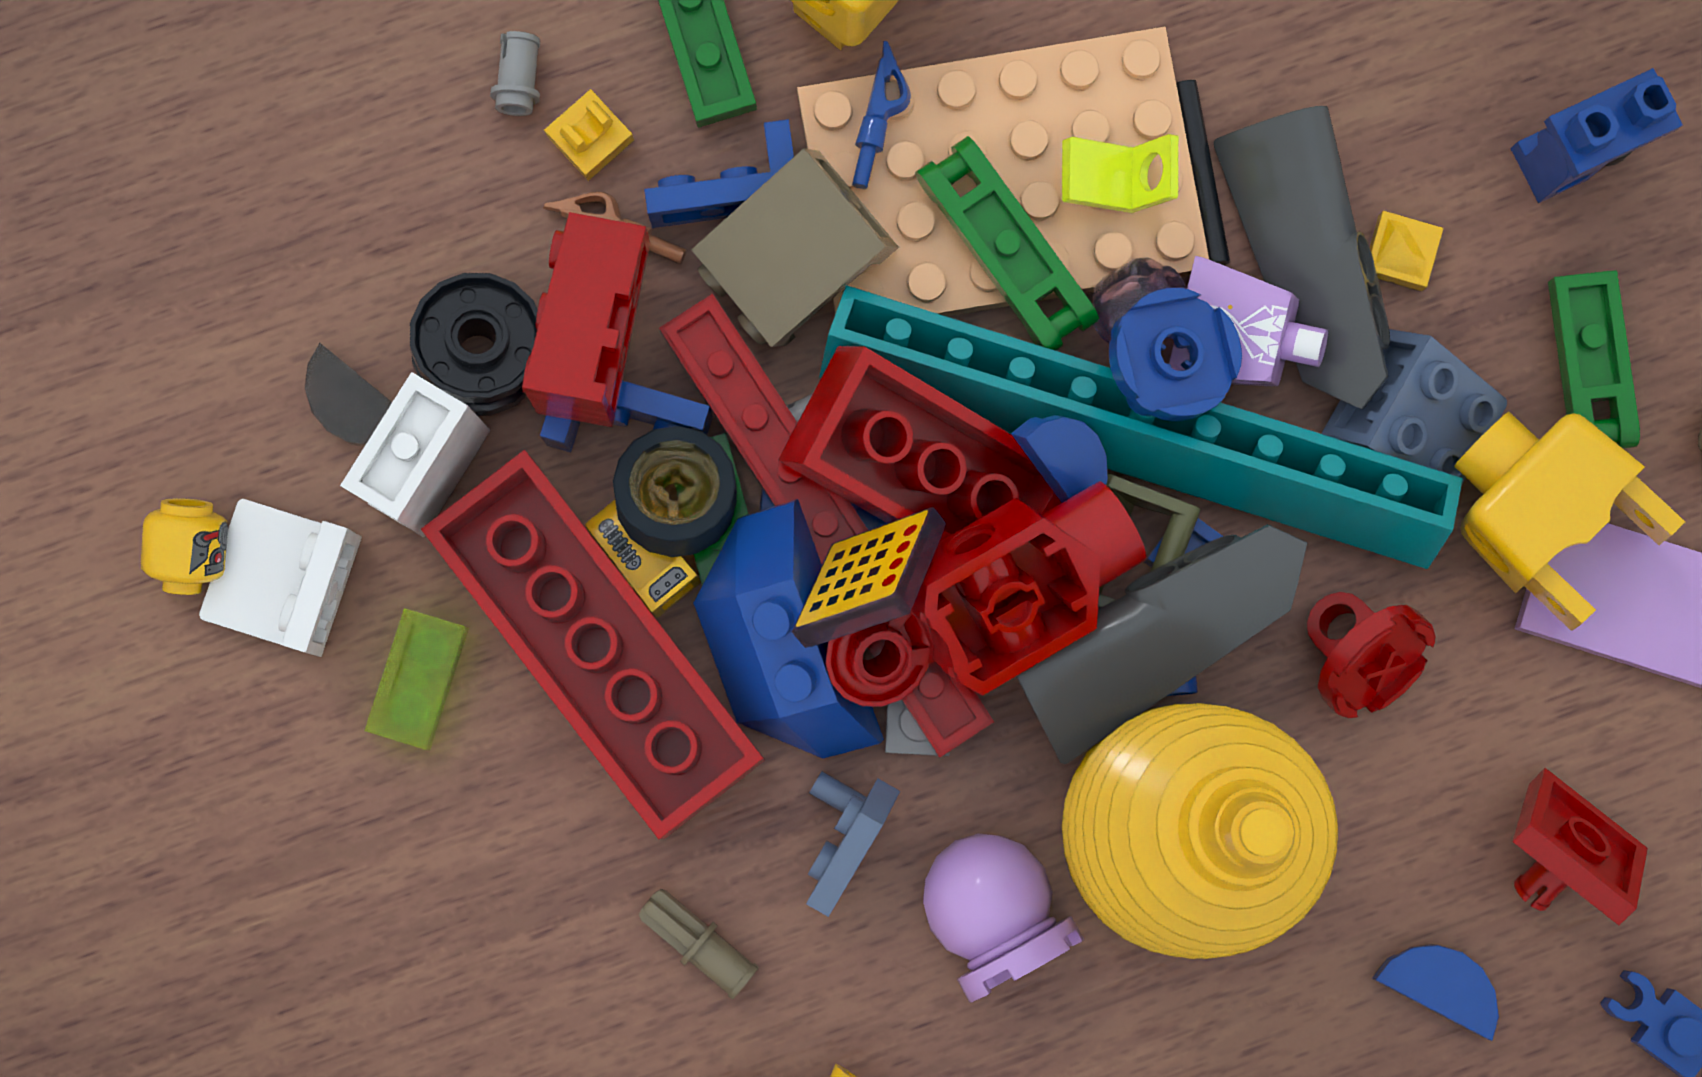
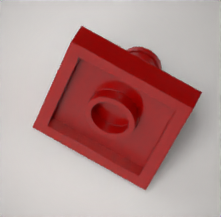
M1544 768L1528 785L1512 841L1534 858L1536 862L1523 875L1516 878L1514 887L1525 902L1536 892L1539 896L1531 903V907L1539 911H1545L1552 904L1551 902L1569 886L1613 922L1620 925L1637 909L1648 848L1552 772Z

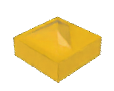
M1382 211L1378 215L1370 244L1378 279L1418 291L1425 290L1428 286L1443 228Z

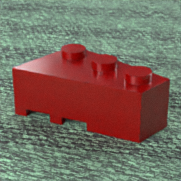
M569 212L564 231L556 230L554 232L549 254V268L554 270L548 292H543L540 297L536 316L537 333L532 352L526 363L522 386L523 393L527 395L537 414L613 427L650 247L646 226Z

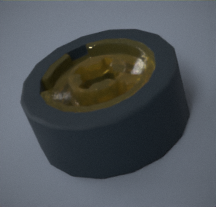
M681 426L653 429L635 439L619 458L613 477L618 520L629 538L649 552L669 557L697 554L715 544L731 525L737 503V485L733 463L722 446L702 431ZM673 483L682 484L686 489L679 493V499L675 501L669 500V493L664 489Z

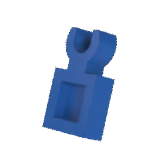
M1623 970L1620 977L1635 990L1633 1003L1628 1007H1623L1619 1002L1604 997L1600 1002L1603 1009L1616 1019L1638 1022L1641 1026L1631 1038L1633 1043L1677 1076L1695 1077L1702 1068V1009L1674 989L1667 988L1661 998L1657 1000L1654 987L1645 976Z

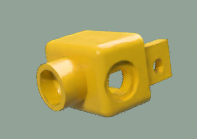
M1508 411L1454 465L1461 474L1483 493L1461 521L1460 530L1463 537L1515 594L1525 586L1571 631L1580 626L1596 609L1548 564L1555 555L1573 545L1587 544L1610 521V510L1613 503L1658 545L1671 537L1685 523L1676 512L1637 477L1645 466L1579 414L1565 415L1538 439Z

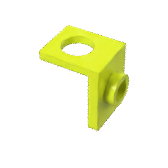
M1167 134L1135 147L1077 137L1064 139L1062 141V201L1134 213L1177 199L1178 135ZM1159 155L1163 164L1162 177L1157 187L1151 190L1148 184V169L1152 160Z

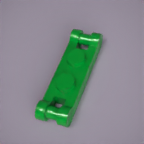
M967 136L951 147L952 155L937 165L930 161L915 172L917 180L929 198L943 212L1025 326L1034 344L1056 351L1063 346L1061 339L1075 329L1079 328L1083 332L1100 321L1098 313L981 149ZM968 175L974 180L977 187L960 197L952 184ZM1054 292L1062 302L1063 308L1047 318L1037 303Z

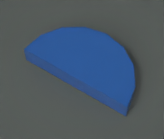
M1058 415L1043 419L1034 417L1028 419L1011 433L1061 503L1098 481L1103 482L1105 485L1107 484V455L1098 435L1083 421Z
M1435 944L1410 947L1397 955L1387 958L1371 978L1479 1036L1493 1041L1499 1018L1496 991L1483 968L1463 952Z

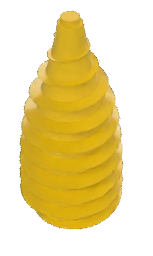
M1203 703L1174 704L1144 711L1123 723L1089 749L1073 774L1065 798L1062 836L1064 855L1072 880L1085 903L1106 926L1123 939L1148 951L1173 957L1209 959L1245 953L1268 944L1286 933L1306 916L1320 898L1331 876L1337 853L1338 822L1334 800L1325 777L1311 756L1295 739L1276 725L1251 713L1227 706Z

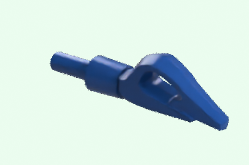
M883 41L882 58L878 63L866 115L863 117L855 143L860 148L852 186L860 189H867L875 154L883 151L888 118L904 111L908 107L911 98L909 86L900 71L888 41ZM891 76H894L898 82L900 98L889 101L886 99V83L890 82Z

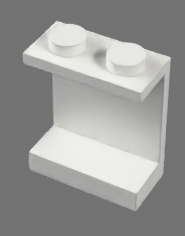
M411 372L340 486L368 502L369 505L420 536L425 537L421 528L438 516L491 430L468 405Z

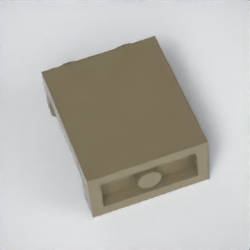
M803 148L691 250L702 262L698 272L706 284L719 296L723 297L728 294L740 308L742 313L738 316V321L750 337L760 345L768 342L771 347L787 346L796 338L793 333L839 294L846 285L848 286L871 264H881L899 246L821 152Z

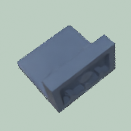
M1389 329L1390 346L1383 350L1389 377L1364 409L1340 400L1321 434L1463 478V484L1466 477L1454 465L1500 419L1507 406V399L1432 336Z

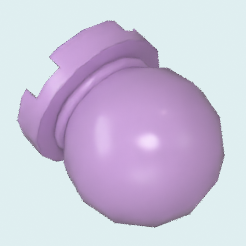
M978 833L955 840L936 856L925 879L923 903L931 932L947 951L969 960L967 968L970 971L957 979L969 1003L990 994V989L1011 977L1014 981L1070 950V946H1074L1084 940L1072 917L1065 918L1057 923L1054 917H1049L1052 889L1044 866L1024 845L1004 836Z

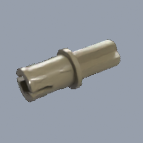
M660 889L655 892L639 913L641 921L684 956L680 961L684 966L690 961L728 993L727 996L732 1000L759 968V966L751 963L714 931L718 925L712 922L710 926H707L666 890Z

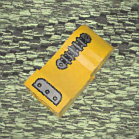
M615 499L585 523V526L657 618L701 583L696 573L681 556L669 557L652 553L631 540L618 520Z

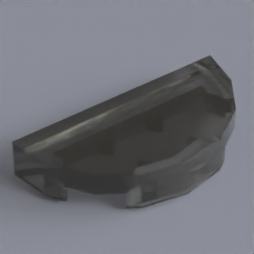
M319 343L308 362L305 391L311 412L332 435L351 445H366L392 402Z

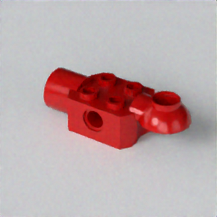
M1101 481L1096 482L1043 514L1018 498L1012 499L909 559L902 572L899 598L890 603H871L854 609L837 624L828 640L825 661L831 684L843 698L860 706L883 707L902 700L919 685L929 664L935 661L947 675L955 678L960 684L982 696L1097 629L1099 588L1143 563L1147 558L1144 544L1132 519L1112 490ZM878 640H885L884 648L878 656L870 660H863V654L870 644Z

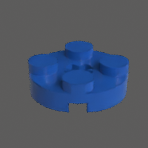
M1165 288L1154 291L1138 300L1113 325L1109 344L1110 368L1116 385L1126 397L1129 407L1135 413L1142 416L1152 415L1167 421H1183L1198 417L1217 406L1225 398L1224 395L1229 391L1232 381L1237 378L1242 363V348L1238 332L1230 317L1220 307L1214 310L1207 302L1198 299L1201 294L1185 288ZM1173 339L1176 348H1187L1190 361L1185 360L1180 365L1185 369L1184 371L1174 370L1170 364L1164 362L1161 351L1166 346L1162 343L1163 340Z

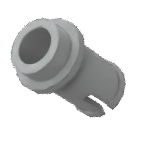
M509 31L507 34L502 33L500 36L501 51L498 83L491 87L490 97L496 101L495 109L500 113L512 116L530 115L533 112V105L540 101V93L535 89L540 38L520 31Z

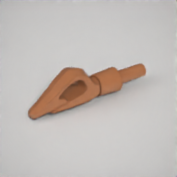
M591 192L569 199L545 203L543 207L545 210L560 213L565 218H568L569 212L645 226L626 218L623 219L620 216L616 200L605 192ZM588 202H602L605 205V213L583 212L579 205ZM646 226L650 240L649 251L681 264L687 250L652 235V228Z

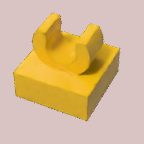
M591 89L544 129L546 136L587 181L634 141L633 134Z

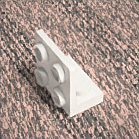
M246 499L239 500L228 528L225 570L219 579L210 582L199 613L200 618L204 621L322 657L362 536L348 528L326 521L319 523Z

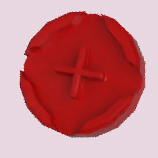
M1345 592L1329 594L1319 600L1311 609L1307 620L1309 637L1327 657L1321 669L1318 682L1320 695L1336 714L1345 718H1357V710L1364 707L1371 713L1381 710L1403 695L1424 671L1428 660L1422 653L1426 645L1433 648L1436 639L1432 624L1418 610L1408 605L1389 606L1374 613L1361 599ZM1346 613L1355 614V626L1343 638H1328L1327 631L1334 618Z

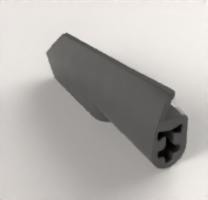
M1314 106L1292 111L1215 139L1214 148L1264 282L1289 291L1299 299L1295 323L1328 330L1327 345L1320 367L1295 362L1302 381L1355 407L1364 409L1389 377L1383 350L1390 346V330L1371 249L1364 234L1356 231L1328 106Z
M1268 524L1241 538L1231 534L1214 539L1133 581L1126 587L1125 596L1098 609L1097 629L1017 675L1016 677L1060 763L1067 764L1099 743L1123 723L1140 715L1288 613L1294 601L1307 542Z

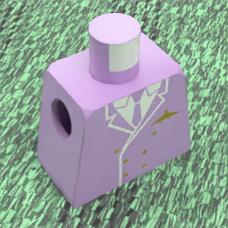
M1195 256L1187 289L1201 294L1198 299L1207 302L1214 310L1220 307L1234 323L1240 338L1242 363L1238 376L1232 381V385L1278 386L1285 360L1320 367L1327 345L1328 330L1295 323L1299 299L1293 293L1209 259ZM1174 344L1169 364L1174 370L1184 371L1185 369L1180 365L1185 360L1190 361L1187 348L1179 349Z

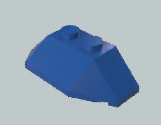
M796 499L742 516L736 520L693 604L736 722L824 759L880 744L884 738L873 707L860 706L843 698L831 684L825 661L828 640L837 624L841 621L839 613L796 627L822 569V564L799 500Z

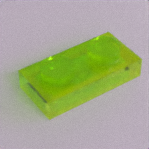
M404 608L364 731L430 750L469 628Z

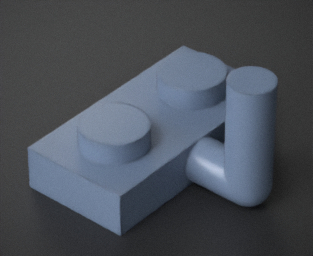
M821 771L809 794L842 812L834 829L844 834V837L838 847L826 841L807 875L818 880L806 903L808 906L829 917L882 828L900 793L898 789L877 778L866 797Z

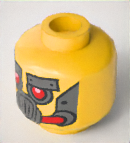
M181 498L162 500L161 508L150 512L143 522L141 569L149 577L163 581L162 590L164 592L180 595L201 593L202 583L217 580L224 573L228 535L226 519L213 512V504L211 502Z

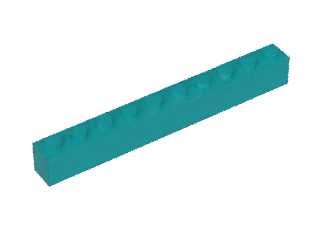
M845 286L828 333L819 378L823 376L838 346H865L1010 434L1028 419L1034 417L1043 419L1058 415L1083 421L1098 435L1107 455V469L1425 569L1430 567L1454 528L1463 478L1221 402L1206 413L1189 420L1167 421L1152 415L1142 416L1135 413L1129 407L1126 397L1116 385L1111 368L851 286Z

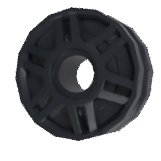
M462 273L439 282L420 299L410 321V351L412 354V366L416 375L468 405L477 416H492L515 407L527 396L523 393L522 386L526 363L532 352L537 333L536 316L538 309L534 300L516 283L491 273ZM473 336H483L489 338L494 343L491 349L481 354L470 353L461 346L465 340Z

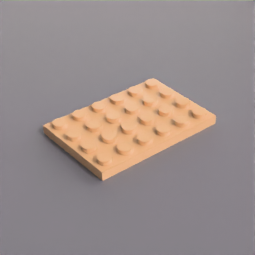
M1166 27L900 70L910 89V103L904 111L888 118L883 151L875 154L867 189L852 186L860 148L855 143L863 117L866 115L876 74L797 87L807 149L821 152L899 246L881 264H871L848 286L946 317L1009 306L943 212L925 193L915 175L917 170L930 161L937 165L952 155L951 147L967 136L981 149L1084 293L1144 284L1143 280L1147 282L1149 278H1153V282L1190 276L1195 256L1209 259ZM891 76L890 82L886 83V99L889 101L900 98L898 82L894 76ZM1167 134L1178 135L1177 199L1134 213L1062 201V141L1064 139L1077 137L1135 147ZM1159 155L1152 160L1148 169V184L1151 190L1157 187L1162 177L1163 164ZM968 175L952 184L960 197L977 187L974 180ZM1149 271L1151 273V276H1148L1147 273L1144 272ZM844 289L833 298L835 314ZM1052 292L1042 300L1054 299L1058 297L1054 292Z

